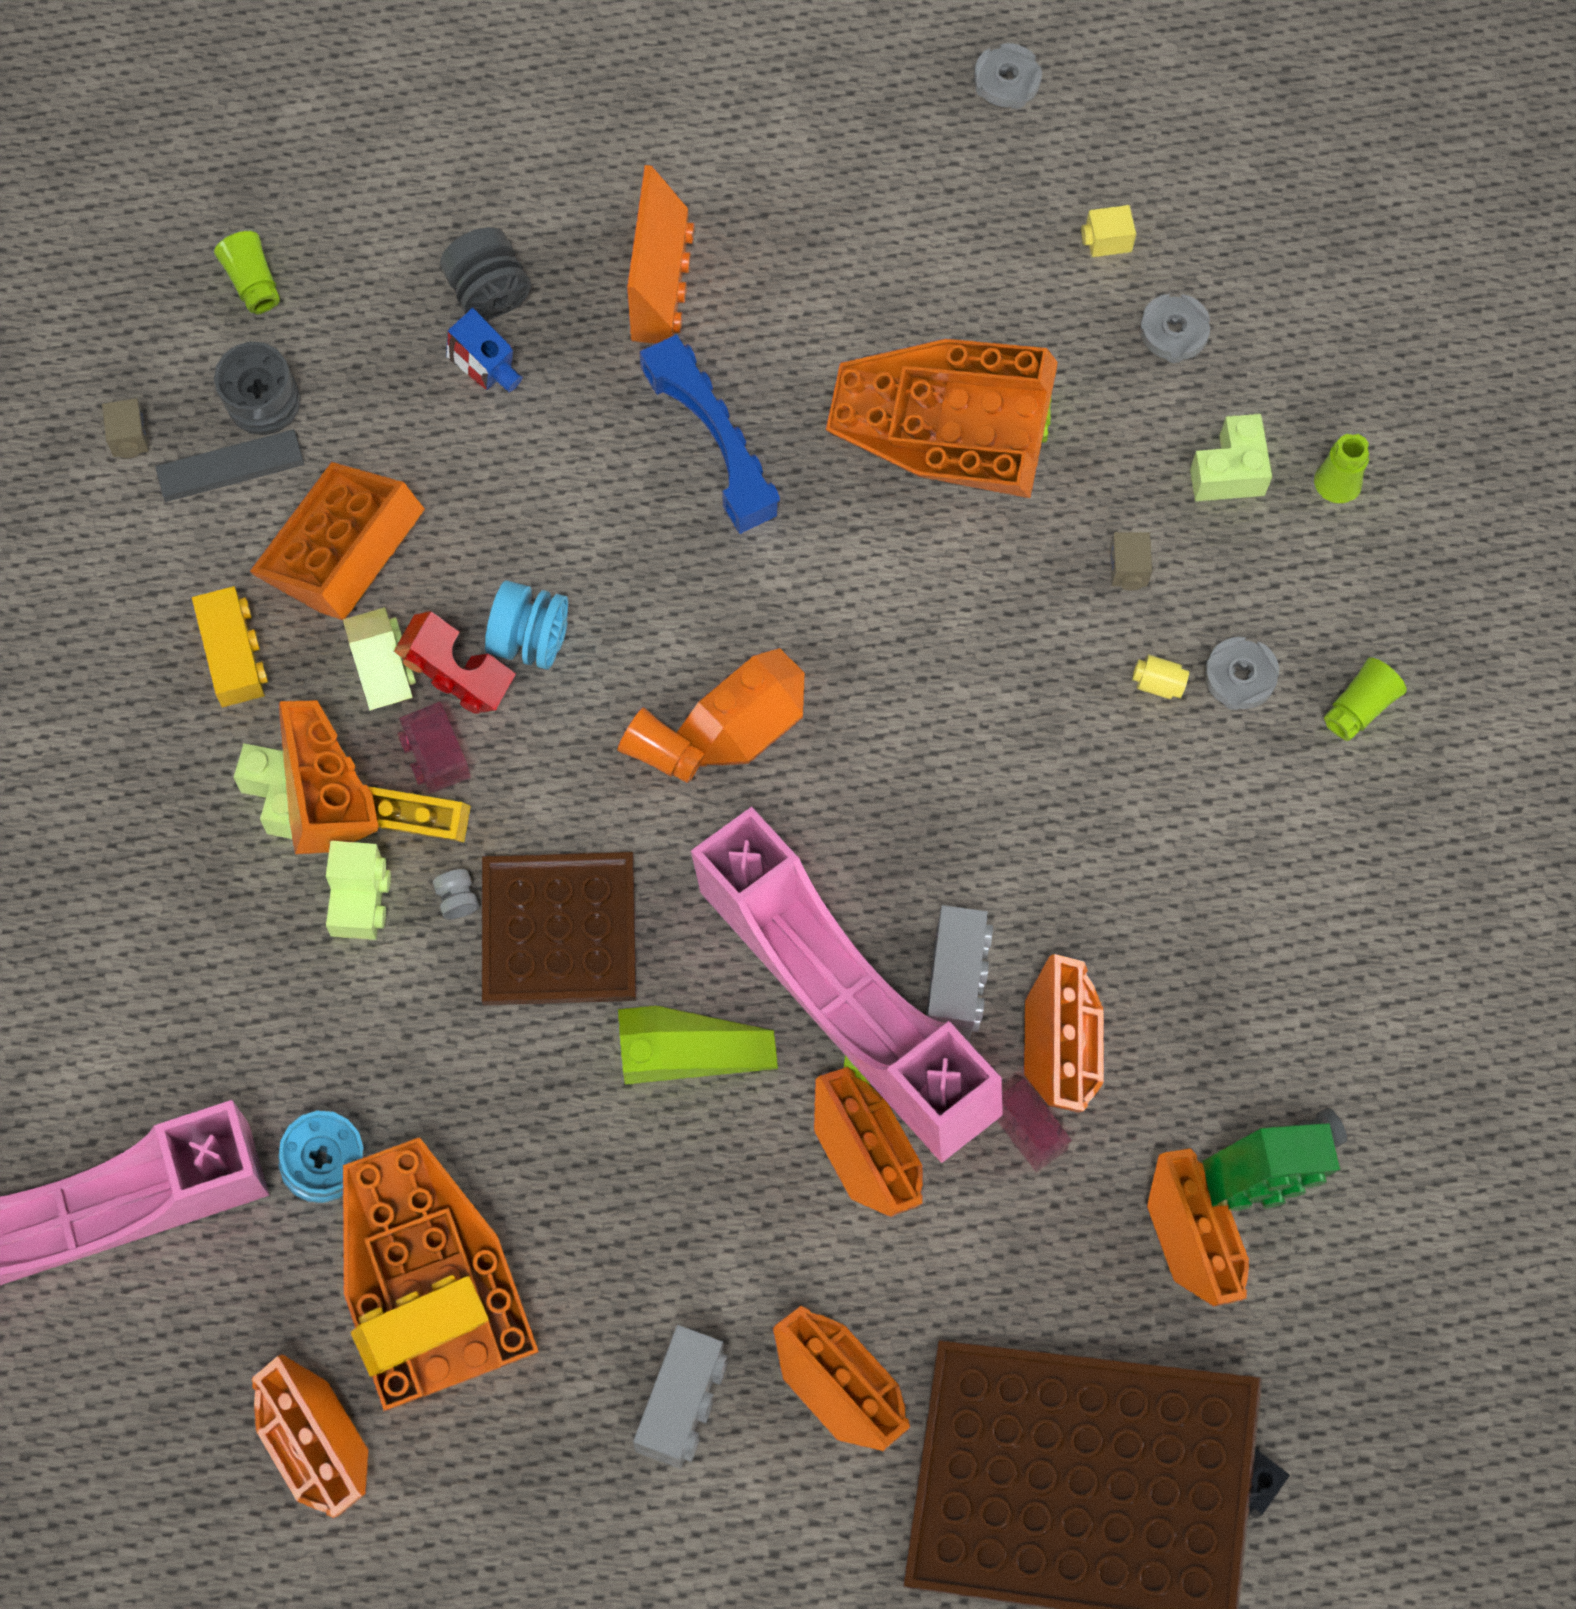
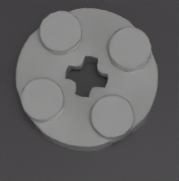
M1012 43L1000 44L999 49L990 51V48L985 50L979 56L975 66L974 81L976 93L996 106L1011 107L1013 109L1024 107L1026 102L1035 97L1040 88L1042 70L1041 66L1039 67L1035 61L1036 56L1029 49ZM1007 71L1013 72L1014 79L1007 80L999 74L1005 75Z
M1165 294L1153 299L1147 305L1143 313L1139 333L1144 344L1152 353L1171 363H1179L1184 359L1196 356L1203 350L1210 333V318L1206 308L1195 298L1181 294V298L1169 297L1170 294ZM1170 322L1173 325L1177 323L1182 324L1181 332L1169 330L1167 323Z
M1246 637L1226 639L1213 649L1205 665V682L1209 691L1230 710L1251 709L1263 704L1270 698L1277 685V678L1279 676L1277 658L1265 644L1259 641L1257 644L1252 641H1245ZM1236 666H1239L1242 670L1248 669L1251 672L1248 674L1247 680L1235 677Z

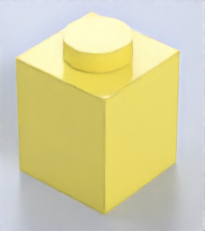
M1130 205L1089 210L1087 222L1081 227V235L1084 246L1089 245L1092 257L1132 252L1136 231Z

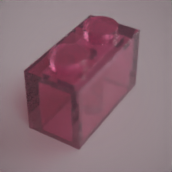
M441 701L399 718L403 731L398 732L397 736L404 753L412 751L416 762L410 764V767L418 785L425 783L429 794L471 778L468 764Z
M1025 1078L1002 1093L1003 1115L996 1121L1037 1173L1066 1152L1072 1140Z

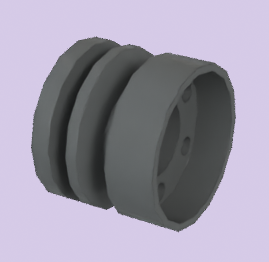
M480 228L463 234L447 247L440 259L441 270L450 287L455 290L456 298L461 303L464 313L466 314L473 308L486 321L518 307L528 296L531 289L530 279L527 273L523 271L521 262L516 259L513 247L505 233L498 228Z
M250 341L242 343L224 353L216 365L214 382L217 393L231 419L239 428L250 434L268 435L281 431L293 421L299 411L301 397L298 385L291 374L285 358L276 348L262 342Z

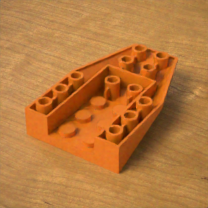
M942 339L842 362L839 365L826 431L919 477L1030 498L1058 362L1048 348Z
M420 1137L343 1165L344 1296L355 1328L361 1324L359 1317L380 1307L384 1313L398 1308L395 1303L398 1299L415 1291H418L420 1297L433 1292L432 1284L451 1275H454L456 1281L467 1276L470 1277L489 1318V1321L479 1328L373 1376L372 1378L384 1411L394 1409L539 1353L498 1236Z

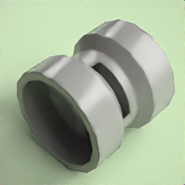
M457 869L445 872L433 880L432 883L436 895L441 896L442 899L440 908L444 919L454 920L470 915L478 910L479 904L476 895L471 893L469 888L472 882L467 870Z

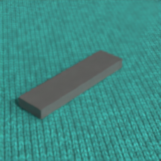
M292 429L155 466L163 498L165 502L303 466L304 461L295 430Z

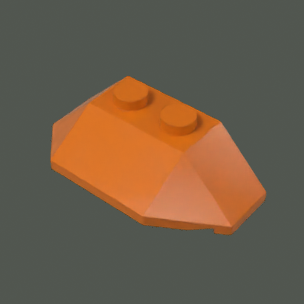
M780 648L754 655L697 703L677 731V734L691 741L692 746H695V748L705 754L700 765L701 767H706L707 765L749 764L803 718L805 673Z
M1053 954L1049 956L1025 1000L1024 1076L1049 1106L1074 1112H1083L1104 1083V1009L1093 983L1086 974L1088 970L1085 962Z
M848 1067L819 1076L815 1080L814 1132L851 1200L890 1217L920 1206L923 1203V1195L921 1194L923 1165L887 1101L868 1083L855 1077V1073Z
M1191 1148L1160 1154L1156 1164L1147 1208L1174 1282L1213 1307L1246 1299L1247 1290L1245 1287L1248 1280L1249 1258L1228 1205L1212 1207L1203 1164L1197 1160V1155Z
M800 1306L774 1326L773 1331L783 1380L837 1440L884 1451L910 1428L899 1384L845 1325L823 1315L811 1313L810 1309Z
M283 1354L277 1356L252 1377V1388L255 1390L254 1412L256 1432L296 1501L315 1510L326 1512V1515L332 1518L338 1517L366 1494L369 1450L328 1381Z

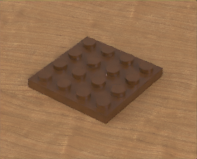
M633 852L482 856L483 1006L636 1001Z

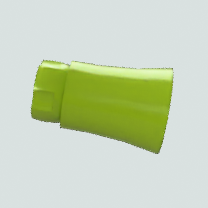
M241 231L220 241L214 249V255L226 270L240 299L245 302L248 311L259 315L277 306L280 302L279 294L266 262L258 233L254 231Z
M1346 433L1341 436L1332 446L1325 461L1315 472L1314 485L1317 492L1324 499L1333 503H1347L1354 500L1360 494L1364 472L1369 462V442L1362 435Z
M1368 658L1357 676L1333 703V708L1323 718L1326 726L1338 737L1345 741H1350L1390 704L1407 692L1406 685L1402 678L1386 663L1376 658Z

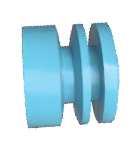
M505 580L501 584L491 608L485 636L486 653L512 660L520 646H522V660L524 664L532 665L536 659L537 667L549 670L563 644L566 634L568 597L555 594L551 600L550 592L542 590L535 599L534 604H532L531 587Z
M314 1111L301 1115L288 1126L280 1140L279 1170L284 1184L294 1195L307 1202L326 1203L343 1196V1165L363 1158L364 1147L358 1130L348 1119L335 1112ZM319 1152L327 1153L326 1160L330 1161L331 1164L324 1163L321 1169L315 1168L314 1160L310 1157H317Z

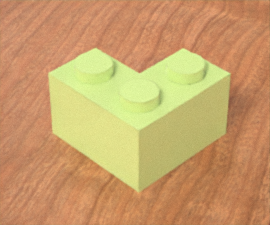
M1261 414L1226 416L1219 435L1221 449L1200 450L1195 453L1190 468L1195 501L1265 496L1271 482L1272 472Z
M384 607L343 619L369 709L373 710L413 698L409 685L416 684L413 671L402 664L401 657L393 652L402 637L396 617L389 619Z
M243 743L233 777L240 792L265 797L266 800L260 820L266 833L292 839L283 751Z
M331 841L326 870V879L331 888L326 927L330 936L376 940L377 929H383L386 920V907L381 906L382 892H389L391 872L386 870V858L381 857L377 844Z

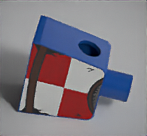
M471 308L448 330L446 357L484 389L488 390L498 382L506 391L511 392L520 384L523 377L512 367V347L475 309Z

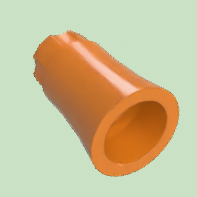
M645 707L641 708L633 718L617 748V752L636 758L657 768L670 777L674 775L686 783L692 780L705 757L702 751L692 746L691 741L659 721Z

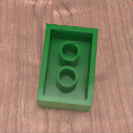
M1329 1123L1260 1128L1202 1161L1212 1207L1228 1205L1229 1211L1250 1208L1252 1203H1262L1263 1208L1284 1205L1286 1203L1285 1198L1304 1195L1306 1193L1305 1188L1323 1185L1327 1183L1326 1177L1340 1171Z

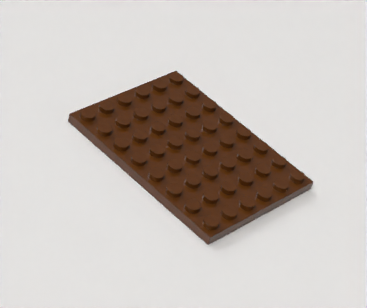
M939 1340L903 1586L908 1589L1046 1609H1239L1262 1385L1261 1378Z

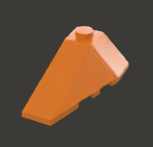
M280 701L279 714L289 822L295 854L329 853L331 841L356 842L377 832L379 826L373 795L368 786L363 785L357 776L354 762L350 756L346 757L337 741L338 735L318 701Z

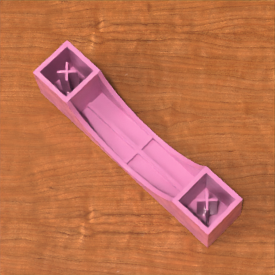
M752 806L691 850L700 893L941 1163L1003 1115L1002 1078L950 1021L940 1022L926 1016L901 997L875 971L833 918L811 883L799 857Z
M230 1100L154 1125L151 1131L137 1144L118 1156L87 1171L38 1188L0 1197V1285L270 1196L249 1123L234 1101Z

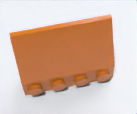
M645 165L627 291L631 341L657 344L674 336V333H681L682 312H677L678 303H685L687 284L686 282H681L682 273H689L691 253L685 251L686 243L693 244L695 224L689 222L686 205L650 165Z
M331 462L250 572L319 613L343 620L354 609L356 603L375 580V577L388 559L394 554L396 548L415 525L425 508L402 481Z

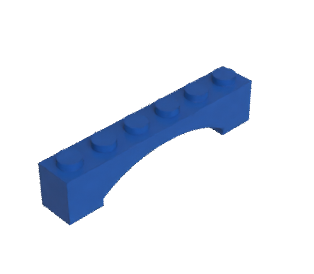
M676 334L640 351L641 370L656 395L665 393L684 404L704 423L714 437L723 455L729 477V488L722 491L723 508L738 533L741 534L776 517L777 503L780 502V497L773 483L767 484L761 475L763 474V469L755 454L750 456L746 450V440L738 426L733 428L728 420L730 416L722 399L716 400L713 395V386L705 371L700 373L696 367L697 361L689 344L683 345Z

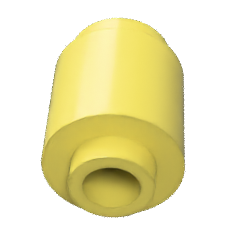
M1148 654L1145 661L1138 659L1132 680L1138 682V690L1171 699L1172 696L1180 699L1188 681L1189 671L1182 669L1181 664Z

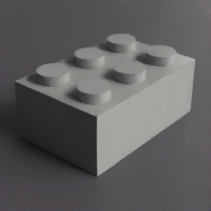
M942 905L936 930L926 1016L940 1022L950 1021L969 1042L972 1031L979 1032L980 1021H982L985 998H978V995L983 996L984 985L987 982L989 962L982 961V959H987L993 925L986 924L988 911Z
M677 1325L633 1440L636 1453L682 1469L684 1460L692 1462L700 1441L698 1438L699 1433L695 1432L699 1421L707 1422L713 1407L714 1400L712 1399L714 1394L710 1393L713 1383L721 1384L728 1366V1355L724 1354L723 1341Z

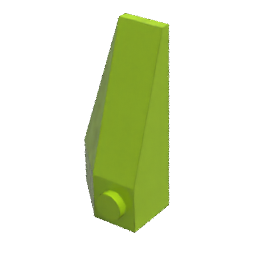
M656 1005L618 1009L625 1085L778 1069L774 1030Z

